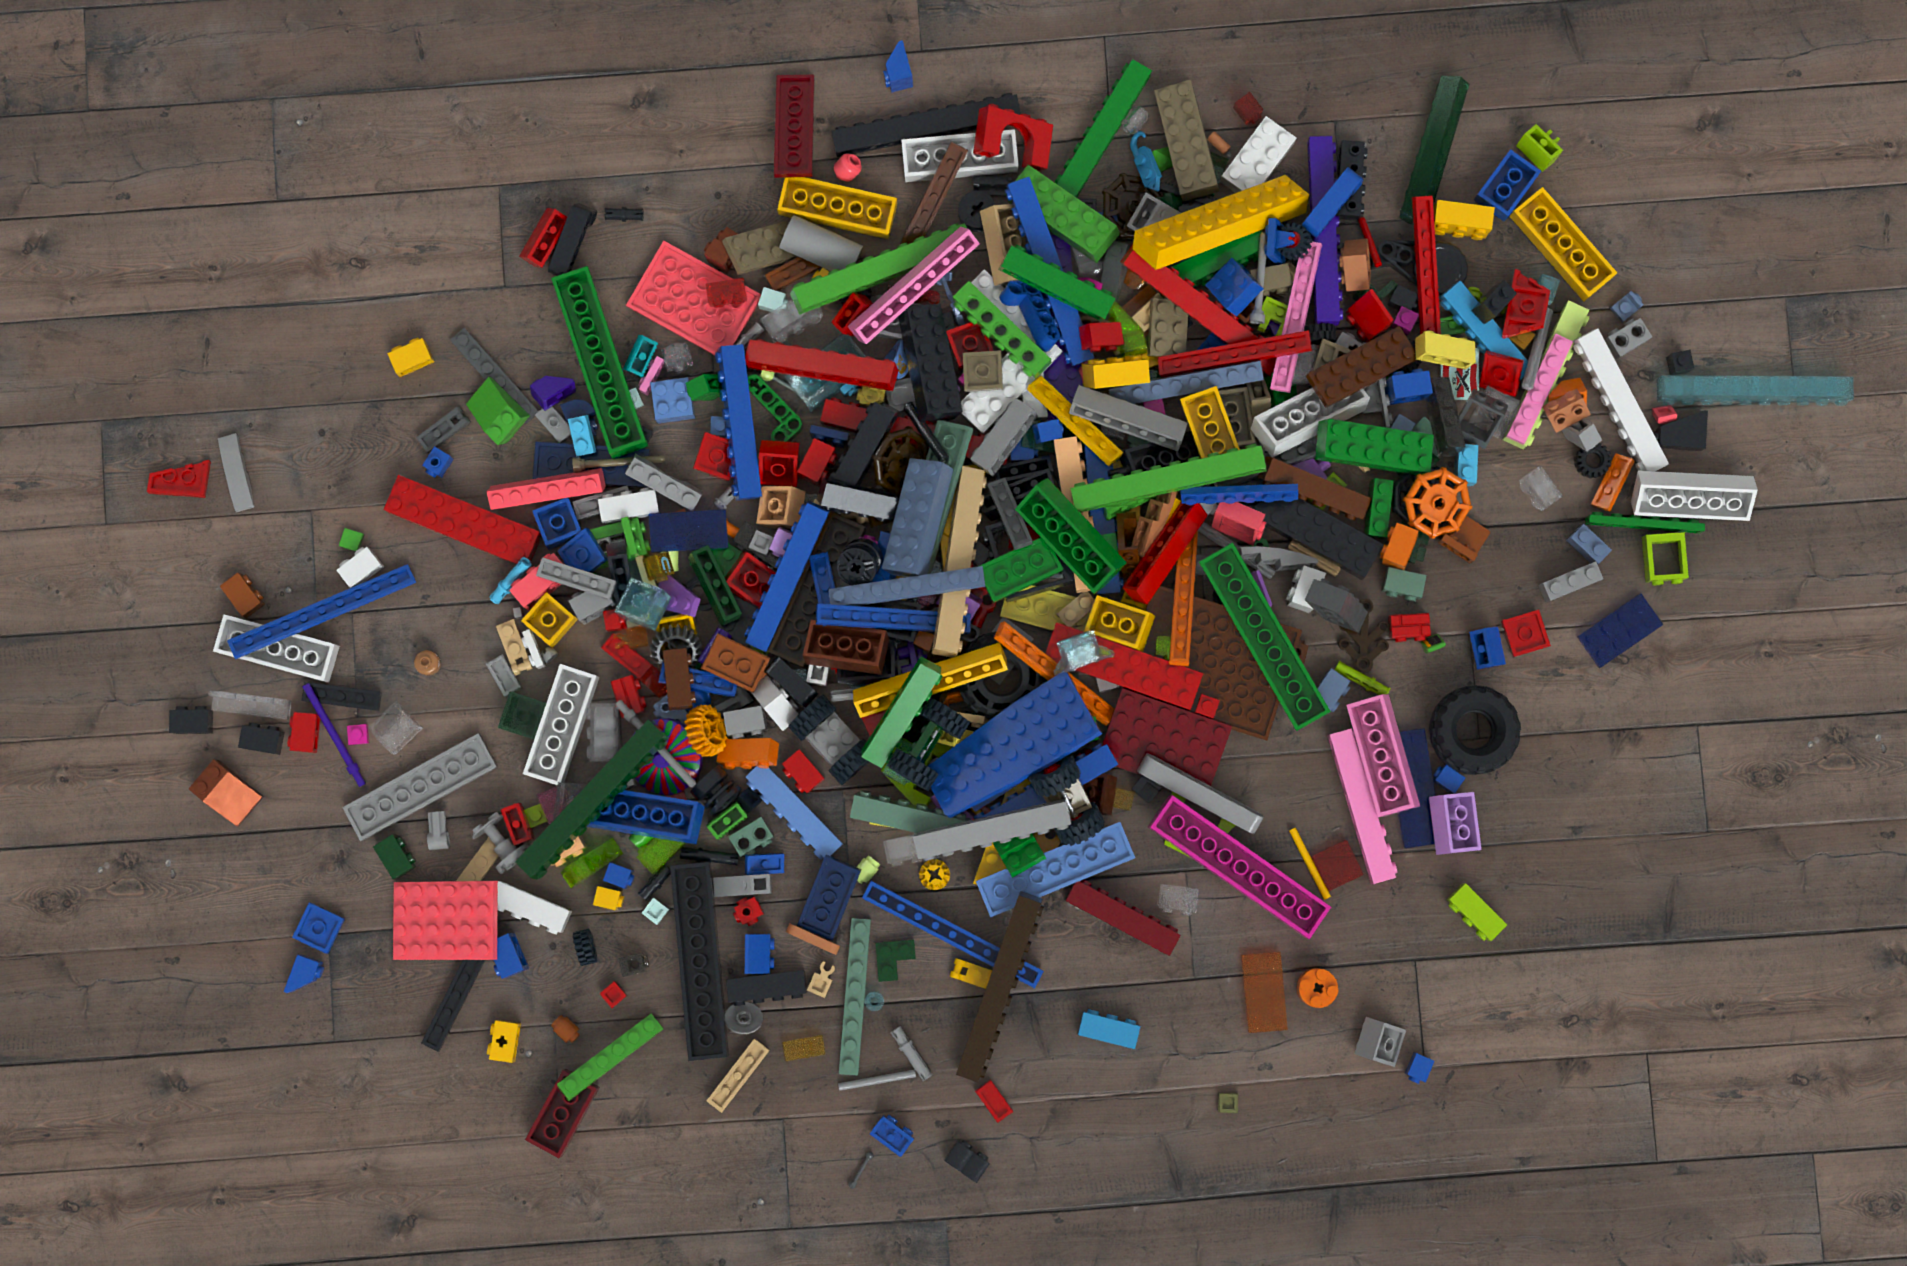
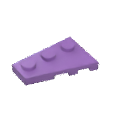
M663 570L652 607L695 617L701 599L691 590L684 587L679 580L672 577L670 573H666Z

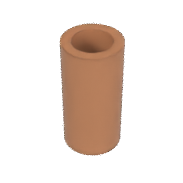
M1215 131L1207 138L1223 155L1231 148Z

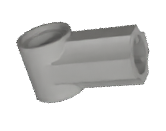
M429 812L428 849H449L450 837L446 827V812Z

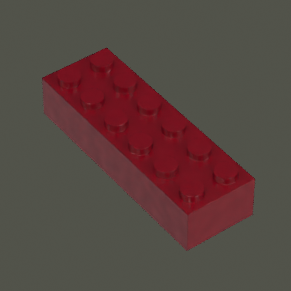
M1084 879L1072 885L1065 899L1066 902L1168 956L1171 955L1181 936L1177 933L1178 929L1169 924H1166L1164 927L1160 924L1161 920L1152 915H1149V917L1142 915L1144 911L1135 906L1131 908L1125 906L1126 902L1118 897L1114 899L1108 897L1109 893L1101 888L1097 890L1091 888L1092 884Z

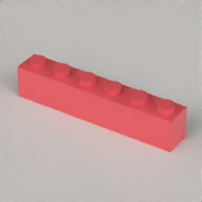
M602 468L578 473H567L493 485L487 490L490 510L600 493L605 489L606 483Z

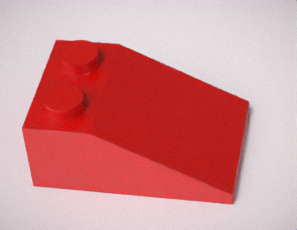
M1370 289L1346 311L1347 316H1345L1351 326L1354 325L1357 329L1356 334L1359 339L1366 343L1386 332L1394 321L1373 289Z
M742 552L725 576V580L731 592L760 610L762 602H759L764 591L768 592L770 587L767 584L771 574L775 575L776 573L750 553Z

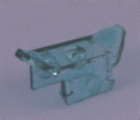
M1093 630L1056 642L1062 659L1057 664L1054 674L1056 676L1060 673L1075 671L1079 667L1114 657L1115 653L1107 647L1098 645Z

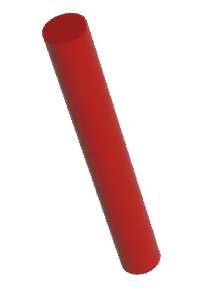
M1362 217L1358 219V223L1364 239H1368L1369 252L1374 266L1380 267L1382 262L1366 219Z

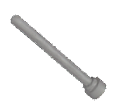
M1266 232L1260 234L1256 280L1263 288L1266 254L1264 251V246L1267 243ZM1263 290L1255 297V306L1252 314H1250V323H1265L1264 311H1262Z

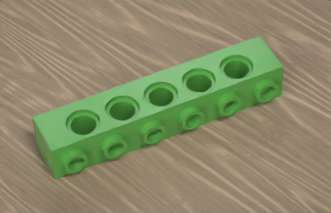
M970 281L953 296L955 308L960 312L964 311L968 315L967 319L973 325L978 324L982 328L980 331L987 338L991 336L996 341L994 343L996 347L1010 354L1008 358L1014 364L1019 363L1023 367L1022 371L1028 377L1033 376L1036 379L1052 363L1051 358ZM975 301L979 305L976 309H970L968 307L969 303ZM989 314L992 316V320L984 322L982 317ZM1000 327L1006 329L1003 335H998L995 331ZM1016 340L1020 345L1017 348H1011L1009 346L1010 342ZM1030 353L1034 358L1031 361H1025L1023 356Z

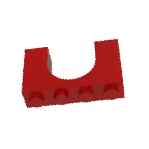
M987 104L986 107L979 109L973 153L988 158L999 155L1002 132L1007 125H1010L1021 133L1024 140L1022 167L1026 168L1027 165H1030L1038 172L1048 168L1053 124L1047 123L1045 119H1033L1028 114H1016L1011 109H1000L995 104Z

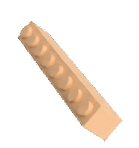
M1077 436L1054 440L1061 493L1073 505L1070 488H1073L1074 484L1081 482L1088 484L1087 479H1083L1082 472H1085L1084 460H1080L1079 453H1083L1081 441L1077 442ZM1088 511L1081 512V514L1094 527L1093 517H1089ZM1074 573L1076 592L1091 591Z

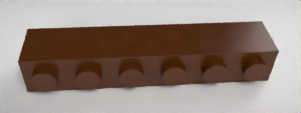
M1265 457L1266 472H1261L1257 476L1263 479V484H1298L1299 499L1305 501L1307 498L1312 499V504L1323 507V505L1329 506L1328 510L1339 514L1340 511L1346 513L1344 517L1354 521L1356 518L1364 519L1372 498L1275 458Z

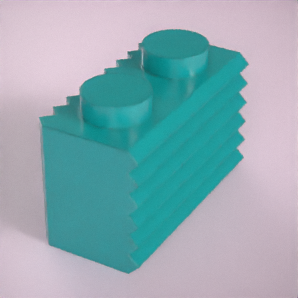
M638 335L623 369L636 376L643 377V373H646L645 370L649 366L650 359H652L651 356L655 352L654 349H657L658 342L643 335Z

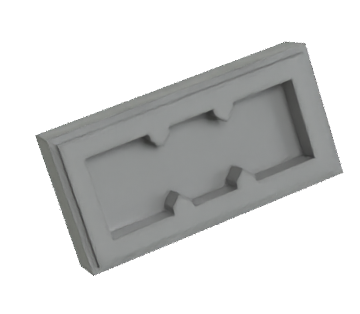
M553 406L546 411L542 408L535 414L559 443L564 442L571 435L569 425Z
M503 654L486 663L504 697L522 688Z

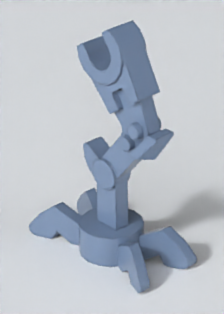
M950 271L935 284L940 286L943 283L947 298L951 302L949 305L953 310L956 324L959 327L966 323L960 311L953 305L955 302L947 284L948 281H952V272Z

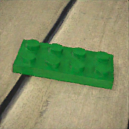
M1042 538L1032 541L1033 544L1010 551L980 565L983 566L985 588L993 603L1063 571L1056 553Z

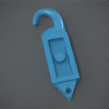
M1138 131L1132 136L1130 141V149L1135 158V165L1144 186L1159 191L1160 178L1162 177L1151 149L1146 146L1138 148V138L1140 136L1146 137L1143 131Z

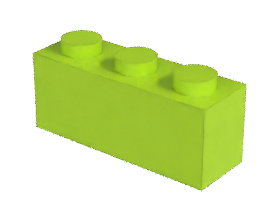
M1462 883L1446 899L1449 902V908L1455 913L1459 912L1463 916V922L1469 927L1473 926L1477 930L1476 935L1483 941H1492L1507 926L1466 883Z

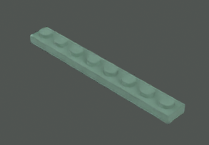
M851 918L839 1074L858 1076L871 927L870 919Z

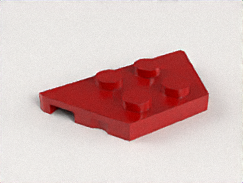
M1515 269L1512 288L1517 294L1508 303L1502 338L1504 339L1544 328L1550 290L1539 285L1534 279L1525 277L1518 269Z

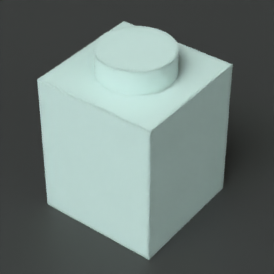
M764 287L758 306L759 309L781 315L782 311H786L789 300H786L785 293Z

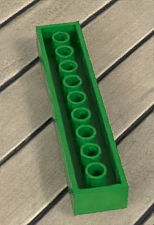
M588 266L551 278L610 456L613 459L649 447Z
M1234 543L1199 562L1200 566L1294 729L1298 731L1331 712Z

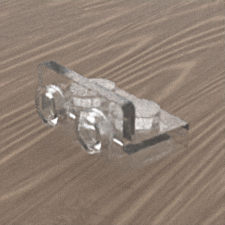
M1160 884L1157 907H1161L1162 912L1173 913V909L1181 910L1183 915L1192 916V912L1197 913L1199 889Z

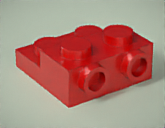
M704 432L692 469L725 481H729L730 478L733 479L729 474L731 458L727 456L728 439Z

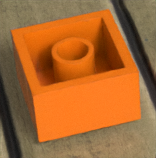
M1396 523L1395 527L1391 526L1387 536L1389 544H1384L1380 554V558L1383 559L1382 565L1405 570L1419 531Z

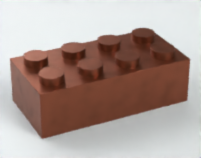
M811 620L803 658L806 664L882 675L889 637L886 630L863 627L816 625V620Z

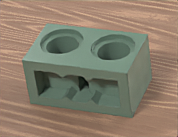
M763 817L756 819L729 836L740 857L756 853L755 849L760 845L762 848L772 843L771 839L774 838ZM759 828H763L766 831L763 839L756 837V830ZM742 838L749 840V846L746 849H742L739 846V841Z

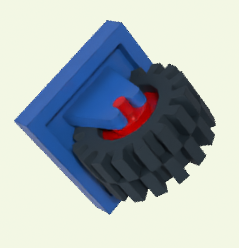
M1269 218L1265 230L1267 243L1264 246L1266 256L1276 265L1285 264L1286 258L1298 260V257L1302 259L1304 258V253L1306 255L1309 253L1307 249L1312 247L1310 245L1312 243L1311 235L1301 224L1292 223L1290 225L1288 223L1286 224L1287 227H1285L1277 218Z

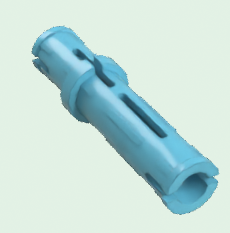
M522 557L505 579L498 583V587L489 596L493 603L499 604L505 595L510 593L511 584L521 578L531 567V561Z

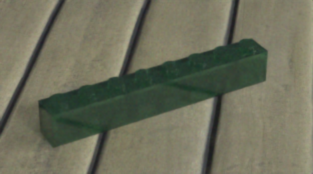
M1441 75L1440 82L1437 85V92L1426 122V129L1421 139V146L1416 156L1415 166L1405 193L1404 203L1400 209L1399 218L1407 224L1414 225L1412 197L1433 196L1434 206L1470 85L1461 76Z

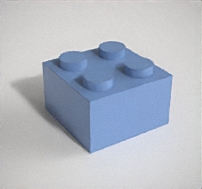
M688 377L650 382L655 420L658 424L695 419L694 404L687 393L685 384L690 381Z

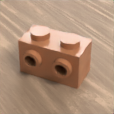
M1578 389L1569 391L1560 398L1542 406L1556 433L1591 415Z

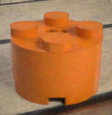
M1311 968L1300 975L1297 982V994L1305 1004L1315 1008H1323L1335 1000L1338 994V983L1329 971ZM1315 983L1321 985L1320 992L1313 991Z

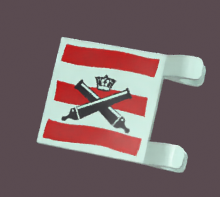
M1475 348L1476 363L1466 370L1440 365L1441 400H1467L1473 389L1479 391L1478 348Z

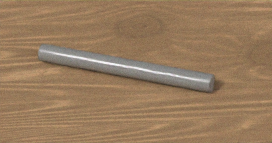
M914 1069L838 1083L839 1091L916 1077V1072Z

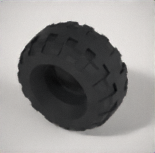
M997 631L983 634L973 640L966 647L964 654L999 643L994 639ZM1003 645L1002 648L1006 658L1013 661L1019 670V681L1012 691L1005 694L994 693L986 687L983 678L958 686L959 692L966 704L976 713L990 719L1045 683L1044 677Z
M1477 685L1458 688L1442 698L1432 713L1429 722L1431 745L1438 758L1455 771L1471 775L1492 772L1507 763L1519 745L1521 723L1518 719V712L1506 696L1495 691L1493 688ZM1467 713H1480L1490 724L1491 737L1487 744L1481 748H1468L1461 743L1457 736V723Z

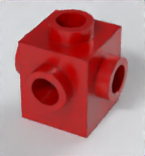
M745 897L736 902L738 906L734 907L736 912L733 913L738 923L741 922L742 925L748 924V926L759 921L758 917L765 914L756 897L749 900ZM747 908L750 909L749 915L745 914Z

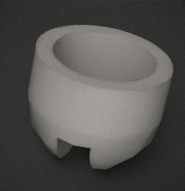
M550 646L545 647L546 651L542 650L541 656L546 663L551 662L558 656V652Z

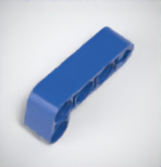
M1347 167L1305 219L1302 226L1317 238L1349 197L1354 195L1363 183V178Z
M1019 280L1010 281L999 296L1001 302L1007 306H1019L1036 345L1042 351H1050L1060 338V333L1041 292Z

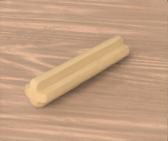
M1294 541L1290 542L1288 550L1316 558L1318 563L1315 566L1334 577L1338 575L1340 571L1339 566Z

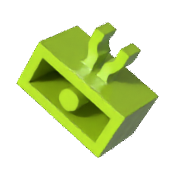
M1536 124L1522 136L1516 147L1543 172L1556 161L1563 149L1557 145L1560 140L1559 137L1556 139L1549 137L1553 131L1549 130L1545 133Z

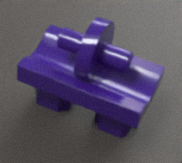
M910 643L898 648V659L909 658L910 662L909 665L901 666V673L904 674L912 671L920 656L926 659L928 655H923V650L918 649V656H916L914 645Z

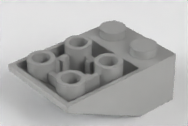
M1145 193L1127 227L1135 231L1181 214V212Z

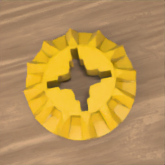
M932 859L921 866L919 878L926 888L939 890L947 885L950 879V871L943 861ZM940 867L938 875L942 880L934 878L929 882L931 874L927 870L935 871Z

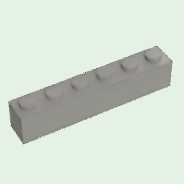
M1080 385L1077 388L1069 414L1175 451L1179 450L1188 425L1187 422L1180 419H1175L1163 413L1152 411L1143 406H1138Z

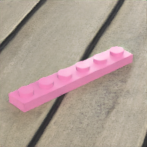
M1558 334L1553 336L1538 368L1534 387L1527 391L1506 435L1507 438L1522 445L1525 444L1573 341Z

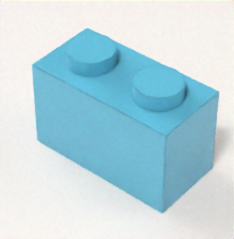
M1458 444L1455 447L1454 474L1461 479H1466L1468 482L1467 486H1473L1477 483L1478 445Z

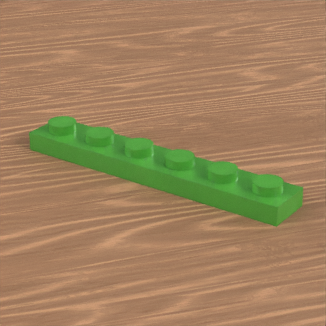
M651 1013L559 1082L557 1087L567 1100L570 1101L663 1030L662 1026Z

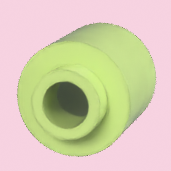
M869 855L863 858L857 865V868L862 869L857 880L860 884H863V882L868 884L879 870L877 868L880 864Z

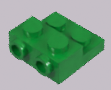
M1032 833L1030 837L1024 839L1014 837L1006 843L992 842L1012 878L1046 859Z

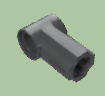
M739 686L736 688L735 698L724 696L713 702V705L716 707L717 712L721 713V717H723V712L742 709L753 703L754 700L748 690Z

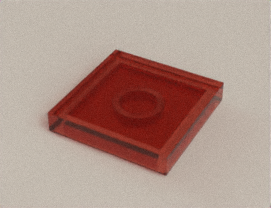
M1347 840L1311 856L1328 891L1364 875Z

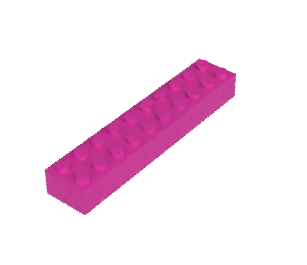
M1173 795L1167 797L1147 826L1304 938L1310 939L1331 909V906Z

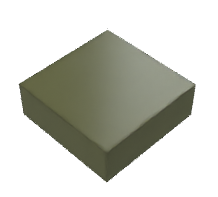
M1218 1092V1112L1238 1113V1093Z

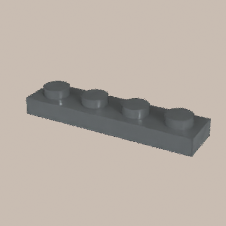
M1006 478L988 483V490L1014 550L1033 544L1022 516L1015 510L1017 504Z

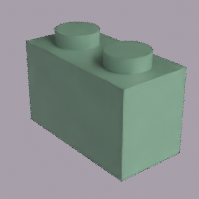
M1388 567L1385 572L1381 592H1386V596L1397 598L1399 595L1404 596L1407 601L1416 602V599L1422 598L1427 575Z

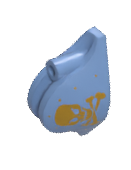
M899 339L884 358L895 362L899 370L897 379L903 378L909 370L903 340Z

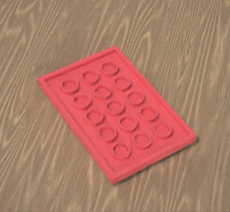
M663 240L627 302L626 307L715 356L719 347L736 344L758 306L761 294Z
M498 881L394 882L393 960H497Z

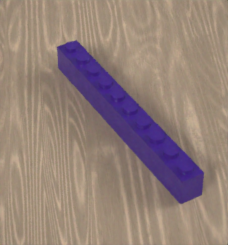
M1310 136L1307 142L1310 213L1337 181V179H1334V172L1337 171V162L1333 161V154L1336 153V143L1332 142V136ZM1336 215L1317 238L1311 234L1312 242L1322 244L1313 285L1315 324L1330 323L1338 326L1340 320H1343V308H1340L1339 301H1342V290H1339L1342 275L1341 271H1338L1341 254L1337 253V246L1340 245V235L1336 234V227H1339V216Z

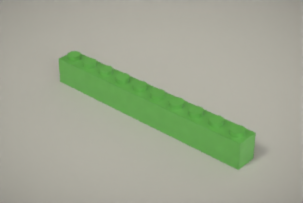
M958 223L948 227V230H937L927 238L921 236L915 239L914 243H903L897 246L895 250L887 249L881 252L877 257H866L861 263L856 264V262H853L840 271L839 269H834L827 276L822 277L819 275L812 278L811 282H800L794 285L790 295L799 315L850 296L853 292L858 293L907 274L960 226L967 228L965 223L958 225Z
M1251 444L1245 446L1246 449L1243 450L1233 448L1227 450L1225 454L1219 455L1218 452L1208 454L1207 458H1189L1188 462L1185 463L1175 461L1169 463L1167 467L1157 465L1150 467L1149 471L1143 472L1140 469L1132 471L1131 475L1117 474L1108 480L1104 478L1095 479L1091 484H1086L1085 482L1074 484L1073 488H1070L1074 507L1081 513L1266 472L1262 446Z

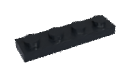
M309 683L321 704L379 711L382 694L380 691ZM303 689L302 701L310 702Z

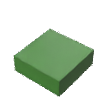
M345 528L339 546L356 552L360 548L364 534Z

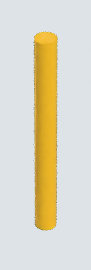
M1296 827L1289 830L1323 899L1330 898L1331 896Z

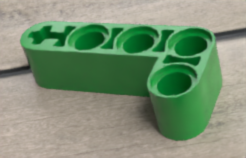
M755 374L748 376L749 392L780 423L771 433V440L775 441V437L778 434L785 435L784 442H791L803 429L801 419L760 376ZM752 381L755 383L757 382L759 388L761 389L760 392L755 386L752 387ZM771 394L773 398L770 402H764L763 396ZM780 407L786 409L785 414L782 416L776 414V410ZM790 422H799L798 428L790 429Z

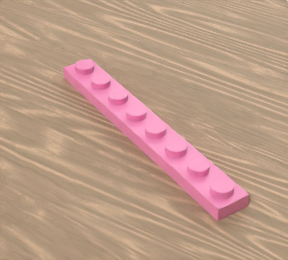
M1310 243L1312 247L1307 249L1309 253L1307 255L1304 253V258L1302 259L1298 258L1282 335L1304 331L1322 248L1321 243ZM1298 354L1277 357L1270 386L1271 390L1290 393Z

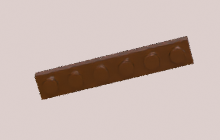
M952 141L950 142L900 244L914 243L915 239L926 236L968 149Z

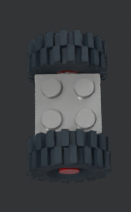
M823 694L808 705L788 727L800 741L806 739L831 766L829 769L831 775L843 785L869 762L861 757L862 748L867 741L865 739L860 741L835 713L837 708Z

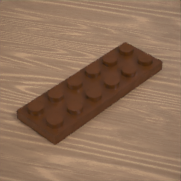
M1398 326L1309 372L1306 378L1324 407L1328 408L1417 361L1416 354L1401 327Z

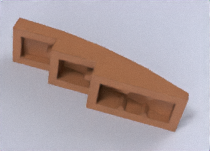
M1178 491L1158 495L1156 500L1150 499L1146 516L1139 517L1131 547L1138 546L1140 557H1144L1165 526Z

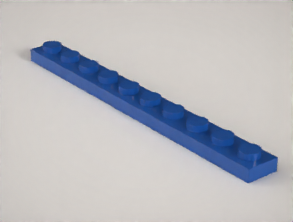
M407 564L231 638L227 642L234 658L238 659L415 584L416 581Z

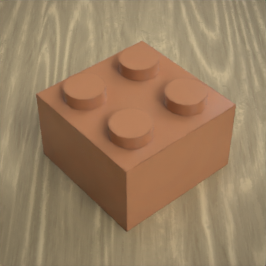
M1368 239L1345 240L1344 248H1341L1340 267H1343L1342 285L1346 284V291L1370 289L1371 266Z

